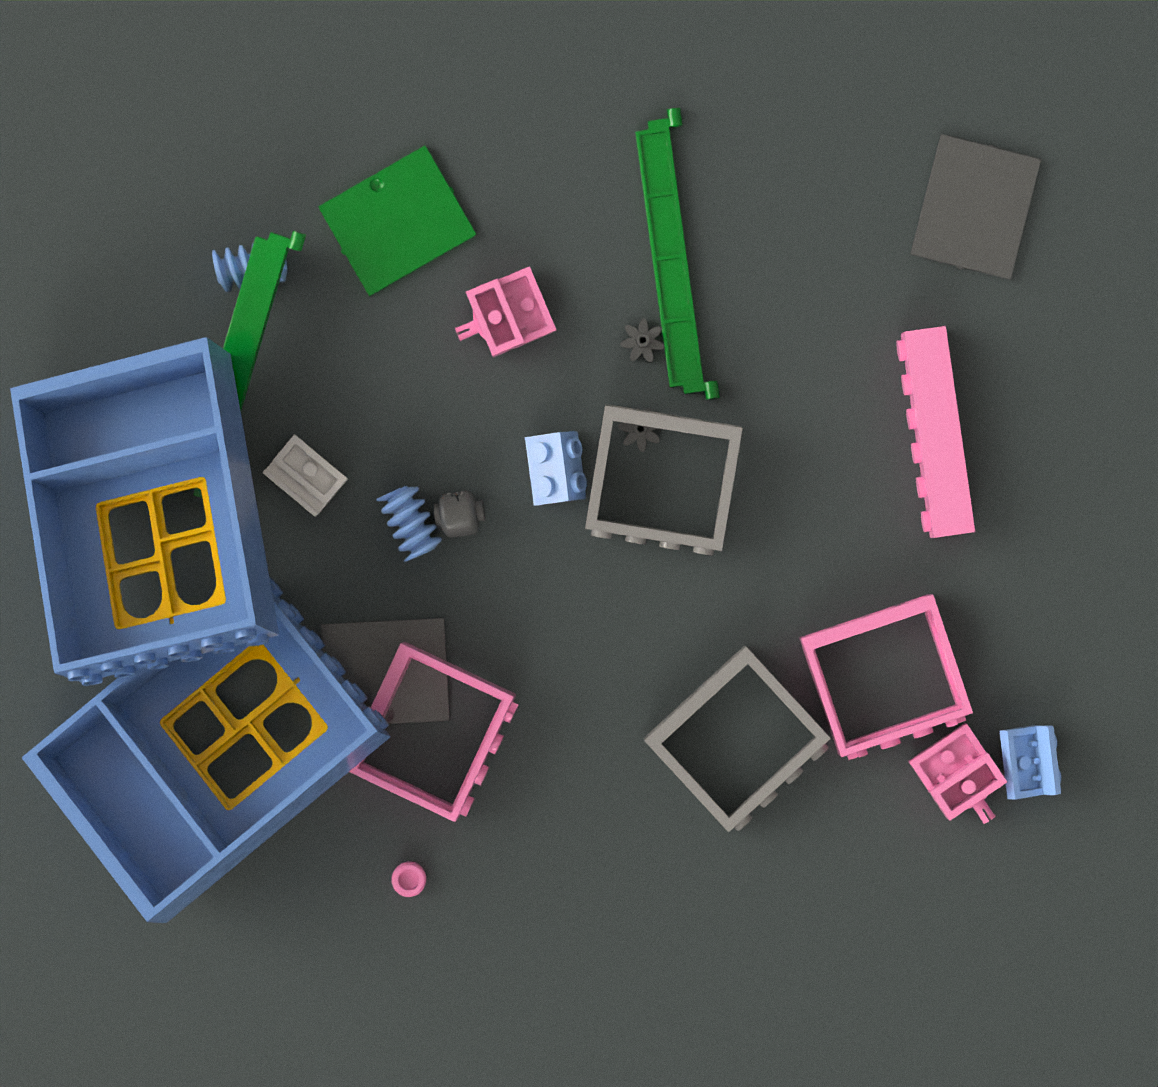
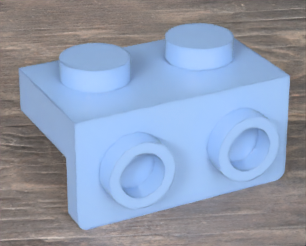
M557 432L525 437L534 506L586 499L587 481L582 468V444L578 438V432Z
M1031 725L1000 730L1004 775L1007 781V799L1016 800L1039 795L1061 794V773L1058 768L1057 738L1054 734V727L1052 725Z

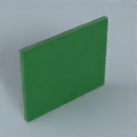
M426 146L419 148L318 206L342 248L341 253L348 258L369 297L476 236L474 229L453 195V188L448 186Z

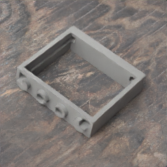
M605 404L585 529L592 530L591 535L600 538L611 539L612 533L626 535L625 541L637 544H646V539L660 541V547L679 550L680 544L694 546L693 552L704 555H714V550L722 551L742 426ZM613 421L729 440L713 537L597 519Z
M744 645L643 739L720 824L730 832L733 828L739 831L753 818L749 813L759 804L764 808L778 795L775 789L784 781L790 784L797 779L804 771L800 766L809 758L815 761L828 750L829 747L826 743L831 738ZM748 664L815 737L728 816L663 746L662 742Z

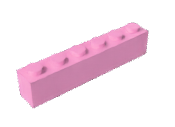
M946 326L903 332L901 340L896 342L899 361H905L906 374L901 375L904 395L910 396L911 409H906V417L909 430H915L916 443H911V452L914 464L919 463L921 477H916L918 497H924L926 511L921 512L923 531H929L930 538L975 532Z

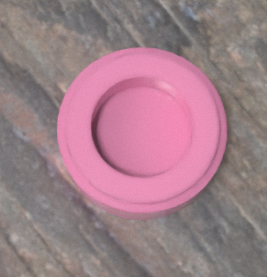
M403 862L396 867L392 874L393 888L404 897L418 895L426 885V872L416 862Z

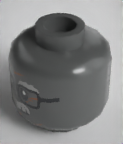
M469 490L442 494L439 503L434 504L437 530H443V533L448 538L476 534L479 529V522L485 521L483 501H476L474 494Z

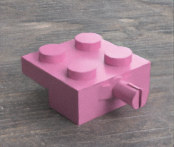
M530 266L501 279L497 278L466 291L473 309V321L457 328L455 327L460 341L479 333L486 340L493 358L557 331Z
M967 723L962 724L908 761L949 821L972 807L983 824L989 822L982 809H984L991 820L995 818L996 815L984 799L1006 784L1007 781Z

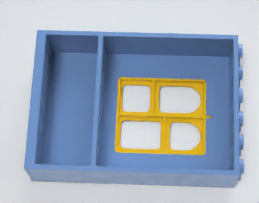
M205 337L10 388L55 674L67 677L68 681H79L83 686L96 685L103 682L102 677L114 675L115 678L130 677L136 674V669L147 667L148 670L163 669L169 666V661L180 659L181 662H192L201 659V654L211 651H214V654L230 653L235 651L236 645L247 643L248 646H259L268 643L269 637L279 635L230 353ZM199 488L202 492L206 515L205 525L200 528L169 534L166 529L162 505L163 498L169 494ZM145 501L149 509L155 553L149 558L118 564L115 558L109 513L114 508ZM207 541L211 545L216 575V588L208 601L200 605H189L179 597L176 590L171 553L176 548ZM156 571L159 573L162 588L161 604L153 615L146 618H135L125 610L120 583L125 578Z
M271 577L269 579L279 631L278 636L269 637L268 643L259 646H248L247 643L236 645L235 651L230 653L214 654V651L201 654V659L192 662H181L180 659L169 661V666L163 669L148 670L147 667L136 669L135 675L114 680L22 757L147 922L167 923L391 737L385 730L389 726L387 721L377 710L373 711L364 704V701L368 699L356 683L352 684L348 679H344L342 676L346 673L344 667L334 656L330 657L321 650L325 646L324 642L313 630L310 631L306 626L301 625L300 622L304 620L303 616L293 604H288L284 599L281 600L279 596L283 594V591ZM261 659L267 661L274 667L277 673V685L274 692L246 717L240 720L236 719L217 695L216 689L218 685L251 660ZM203 701L222 723L225 732L223 736L205 751L195 755L175 731L174 723L194 705ZM286 703H297L308 710L312 719L310 734L292 751L284 752L264 727V720L280 706ZM251 734L272 759V767L238 796L229 799L208 773V767L242 737Z

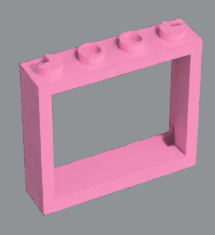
M927 594L799 637L838 755L841 757L847 756L848 760L860 758L868 754L867 748L879 744L881 749L890 748L901 743L900 737L913 734L914 738L923 737L934 732L933 726L946 723L947 727H952L966 721L965 716L973 713L933 594ZM925 612L955 705L846 741L815 649Z
M403 642L400 643L371 706L373 711L377 710L384 718L412 658L501 700L453 804L365 763V759L349 772L456 822L460 814L465 817L467 816L475 798L469 795L474 784L481 786L489 770V767L484 765L489 752L496 754L504 736L499 734L503 722L510 723L517 710L518 704L513 702L516 694L409 643Z

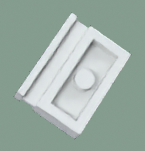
M295 434L273 459L267 469L263 471L264 475L315 517L320 514L322 509L348 480L346 476Z

